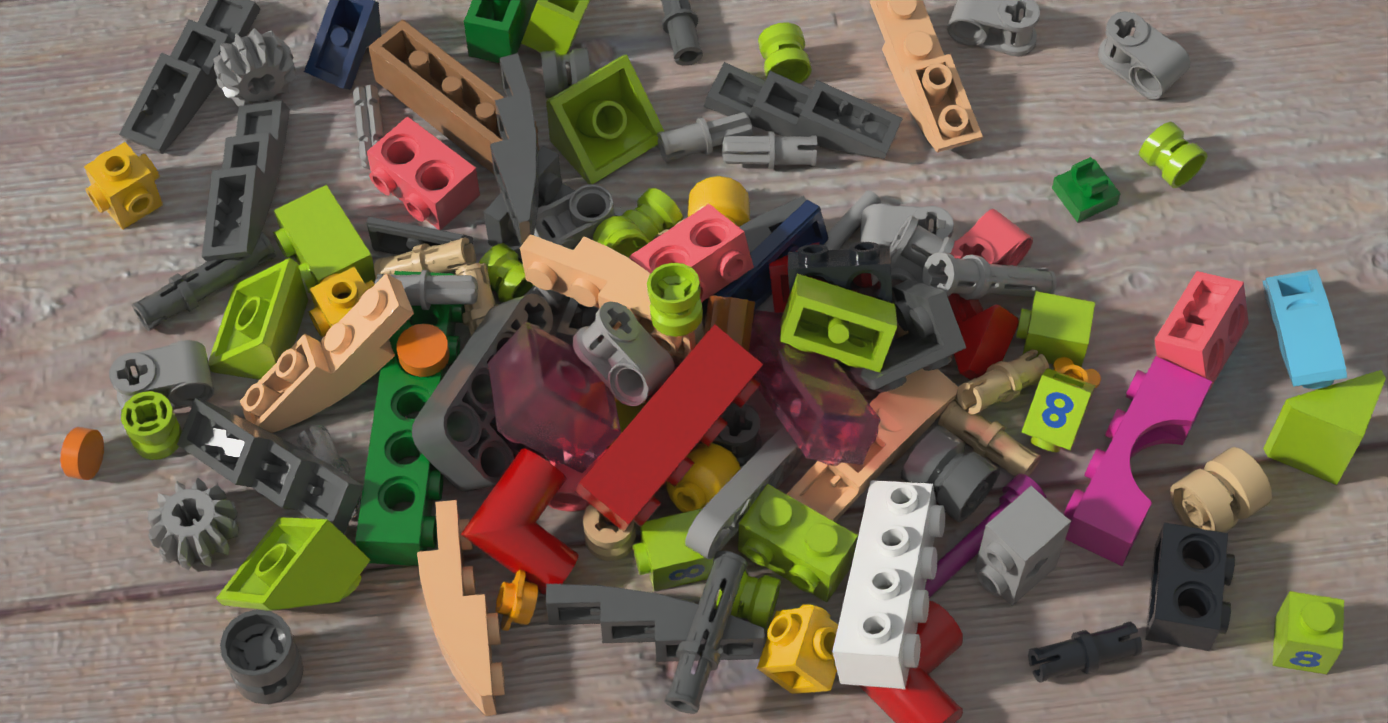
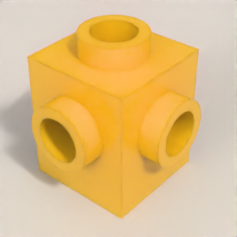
M126 142L110 151L103 152L94 161L84 166L91 186L85 189L90 200L100 213L107 211L122 230L163 205L155 184V180L160 178L156 167L146 154L143 153L137 156Z
M355 267L342 273L329 275L318 285L310 288L315 308L308 311L321 338L325 337L328 330L338 323L359 302L361 296L368 289L375 285L372 280L364 283Z
M805 604L797 609L776 611L773 621L768 628L767 639L757 669L791 694L831 691L837 672L832 651L838 624L830 619L831 615L829 612L815 605Z

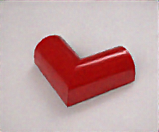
M522 448L460 534L515 575L519 569L525 571V581L537 584L538 591L546 596V584H563L574 568L579 556L577 552L536 523L566 481V476L541 456Z
M929 601L926 623L918 622L916 634L920 636L919 664L917 668L909 667L906 688L860 686L895 723H955L963 715V709L928 675L962 646L963 634L959 625L947 610L938 603Z

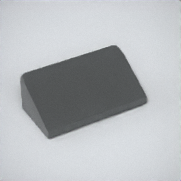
M368 216L366 222L372 249L396 255L410 252L416 245L424 243L430 246L441 245L464 237L470 240L469 244L474 242L472 236Z

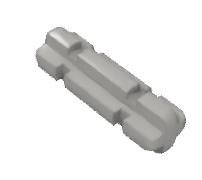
M371 84L365 87L358 86L353 91L361 165L369 170L370 165L367 151L384 137L380 97L377 87Z

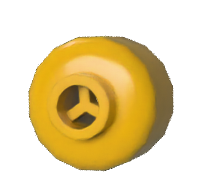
M722 176L709 177L698 182L690 191L687 202V217L710 204L738 227L750 221L748 192L736 180Z
M698 443L688 455L695 464L675 487L666 481V489L670 499L680 511L684 513L703 509L741 469L739 462L729 450L713 443L709 447L703 443Z

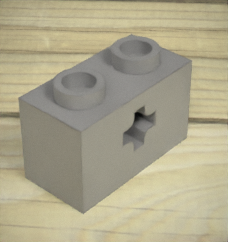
M1030 486L986 524L974 570L980 583L989 593L994 596L1001 595L1011 606L1056 568L1071 523L1067 517L1034 487Z

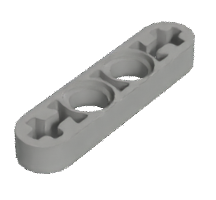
M783 425L699 512L687 533L685 545L705 558L712 559L715 553L720 551L737 533L740 521L767 483L777 489L795 470L806 451L809 437L788 425Z

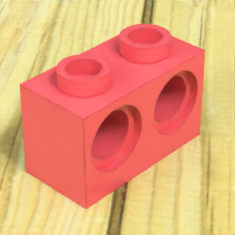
M408 116L367 151L371 169L369 176L375 187L385 195L392 193L404 203L408 212L415 219L421 222L427 220L438 230H442L480 196L476 167Z
M707 204L629 256V259L649 273H652L659 266L668 263H682L692 267L699 277L701 303L754 268L745 232L710 204Z
M1196 271L1154 340L1157 357L1213 381L1210 386L1211 389L1249 324L1244 282Z

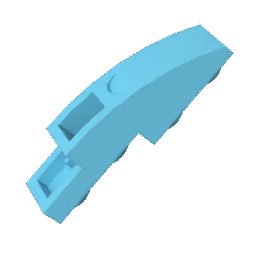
M1317 269L1267 277L1263 281L1265 300L1277 330L1280 352L1293 387L1302 385L1308 389H1319L1330 386L1334 383V380L1347 378L1346 365L1335 322Z

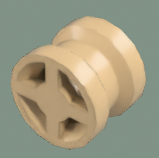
M590 504L583 515L585 545L589 552L596 558L605 561H616L626 557L633 550V544L636 542L635 522L633 521L623 532L617 526L607 525L605 521H611Z

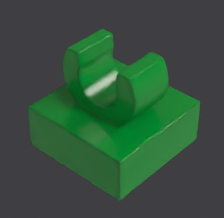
M1091 157L1074 164L1071 170L1054 177L1052 185L1053 191L1077 223L1118 205L1121 195L1096 160Z

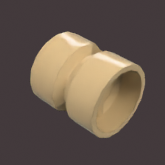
M1232 447L1207 462L1204 470H1195L1174 483L1170 489V497L1175 512L1185 526L1226 533L1236 526L1238 519H1247L1267 506L1272 499V489L1266 474L1255 459L1244 450Z

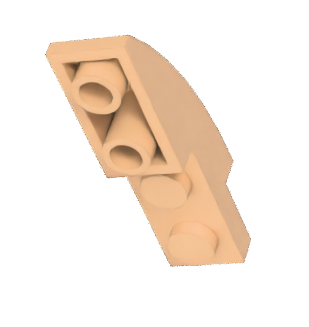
M870 0L885 40L882 50L893 77L916 123L935 151L938 153L982 140L983 135L951 54L944 55L923 0Z
M530 234L520 247L526 281L531 282L536 287L566 295L587 307L594 306L600 308L607 302H618L626 306L654 340L668 351L670 356L674 355L685 359L696 346L694 331L687 335L675 337L664 335L653 326L650 315L651 303L647 291V281L651 273L628 257L586 237H583L576 248L572 250ZM617 322L614 325L613 329L615 331L621 326V322Z
M386 273L371 289H368L361 296L359 302L338 323L328 330L326 336L321 341L304 334L290 349L283 352L277 363L257 383L253 384L240 400L245 419L270 433H274L308 419L332 406L374 376L395 356L389 338L414 314L402 282Z
M922 368L907 375V381L902 386L890 391L881 392L820 452V459L790 489L787 495L836 522L870 486V481L875 480L890 463L894 465L945 411L948 405L957 398L958 386L938 369L925 371Z
M457 500L435 502L438 550L417 552L420 580L432 628L447 664L467 696L485 716L497 715L495 696L505 695L502 662L493 663L491 648L492 645H501L498 612L488 613L485 594L476 595L473 566L464 567L463 551L473 550V543L460 534L470 522V518L460 519Z

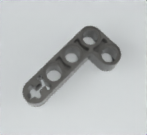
M532 293L494 305L488 311L412 425V437L418 450L460 491L469 492L495 486L514 460L512 450L489 424L552 328L553 314L551 307L540 295Z

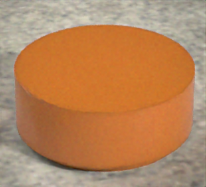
M430 324L411 326L400 335L397 341L396 348L400 365L411 375L418 377L434 375L440 372L449 360L450 353L447 338L443 331L436 326Z
M75 427L68 433L63 442L60 456L61 467L67 477L90 480L97 474L104 456L102 434L96 429Z

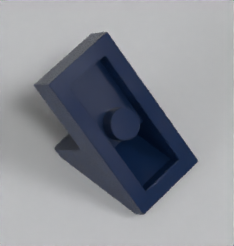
M329 0L304 72L342 89L351 90L366 47L381 37L379 2L375 0Z

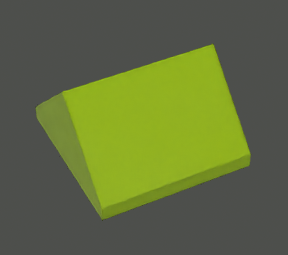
M622 55L546 101L550 142L589 185H593L658 145L657 133L664 132L627 55Z
M288 258L233 286L208 361L210 371L260 380L277 363L282 353L295 344L308 303L307 293L296 261Z
M1382 370L1286 399L1263 448L1267 457L1337 485L1366 432L1386 380Z

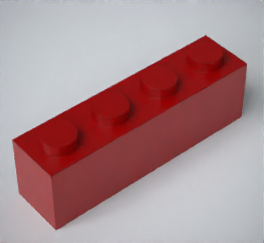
M714 324L579 482L575 492L623 532L633 521L642 527L660 506L661 502L654 496L665 482L668 481L675 487L695 464L688 457L691 451L700 441L709 447L728 424L721 417L728 407L734 402L742 408L761 385L754 376L763 364Z

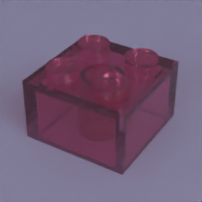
M525 322L488 362L497 432L501 433L509 441L517 444L522 443L544 454L553 463L564 464L583 473L621 434L614 395L596 373L579 359L572 345Z

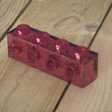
M754 310L749 353L763 364L754 376L761 383L758 390L807 459L818 460L831 466H837L841 462L863 465L870 445L875 442L881 420L834 358L815 352L800 351L789 344L780 342L783 313Z

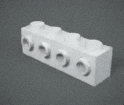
M870 481L832 651L840 684L905 689L909 667L917 668L919 664L920 636L916 634L918 622L926 623L929 594L925 590L927 579L935 578L937 550L936 547H933L935 537L943 536L945 528V508L942 505L936 504L934 487L931 483Z

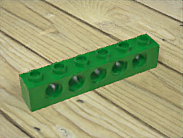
M395 271L394 275L421 274V272ZM430 272L431 275H454V273ZM431 304L429 310H422L421 306H411L414 314L389 338L395 356L380 369L355 539L357 548L370 559L369 564L419 566L417 552L427 551V547L435 548L437 521L436 516H431L433 500L441 501L444 476L414 444L412 425L415 418L408 419L405 416L412 412L421 411L460 354V336H454L456 323H463L464 304ZM417 324H430L441 329L447 338L450 354L446 366L440 372L427 377H418L406 372L400 365L396 346L400 335L409 327ZM408 456L418 457L411 464L398 463L401 459ZM401 502L413 503L410 508L404 511L391 510L393 506Z

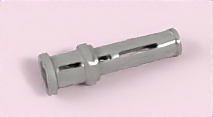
M936 252L927 259L923 269V284L944 290L947 297L951 294H959L960 297L966 300H977L985 294L1034 297L1035 291L1054 294L1057 286L1055 273L1049 271V268L989 264L983 257L978 255H966L959 259L954 258L952 254L947 252ZM942 266L945 267V270H938V268Z

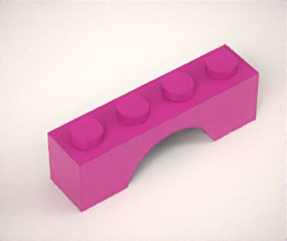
M1155 356L1147 373L1137 370L1125 396L1132 400L1127 412L1117 409L1106 431L1105 436L1112 439L1107 451L1096 449L1084 474L1085 477L1091 479L1086 491L1083 492L1075 489L1063 515L1071 520L1066 540L1123 566L1152 504L1137 486L1131 473L1130 460L1141 450L1154 445H1183L1204 404L1213 381Z

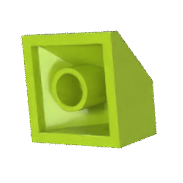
M278 517L215 599L225 606L268 611L340 602L341 599L349 596L358 587L362 578L360 574L370 562V559L328 519Z

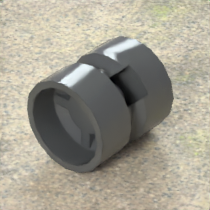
M939 425L933 428L910 454L903 466L901 479L905 482L933 484L938 505L944 506L945 513L954 520L962 522L979 507L997 481L1000 469L975 451L965 455V443L945 427Z
M256 609L244 612L231 620L223 631L220 649L226 667L243 697L254 703L272 704L280 702L293 694L301 683L304 668L294 637L284 619L272 611Z

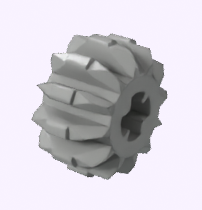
M253 28L248 36L241 37L235 33V41L232 44H220L221 55L213 59L214 70L217 75L216 81L226 98H231L238 107L248 102L250 104L261 103L265 100L272 102L278 93H289L288 84L296 79L294 62L292 60L294 57L289 46L285 45L283 40H279V37L272 30L260 34Z
M197 478L191 489H186L182 483L176 481L174 489L176 493L172 496L158 493L157 502L160 508L148 511L147 519L152 527L148 530V537L153 547L160 549L159 552L163 560L169 564L178 559L181 566L189 571L195 560L201 559L204 565L211 567V554L218 552L229 555L230 547L227 540L238 537L239 528L236 521H234L238 515L233 501L230 502V499H227L224 490L218 484L207 489L205 482Z

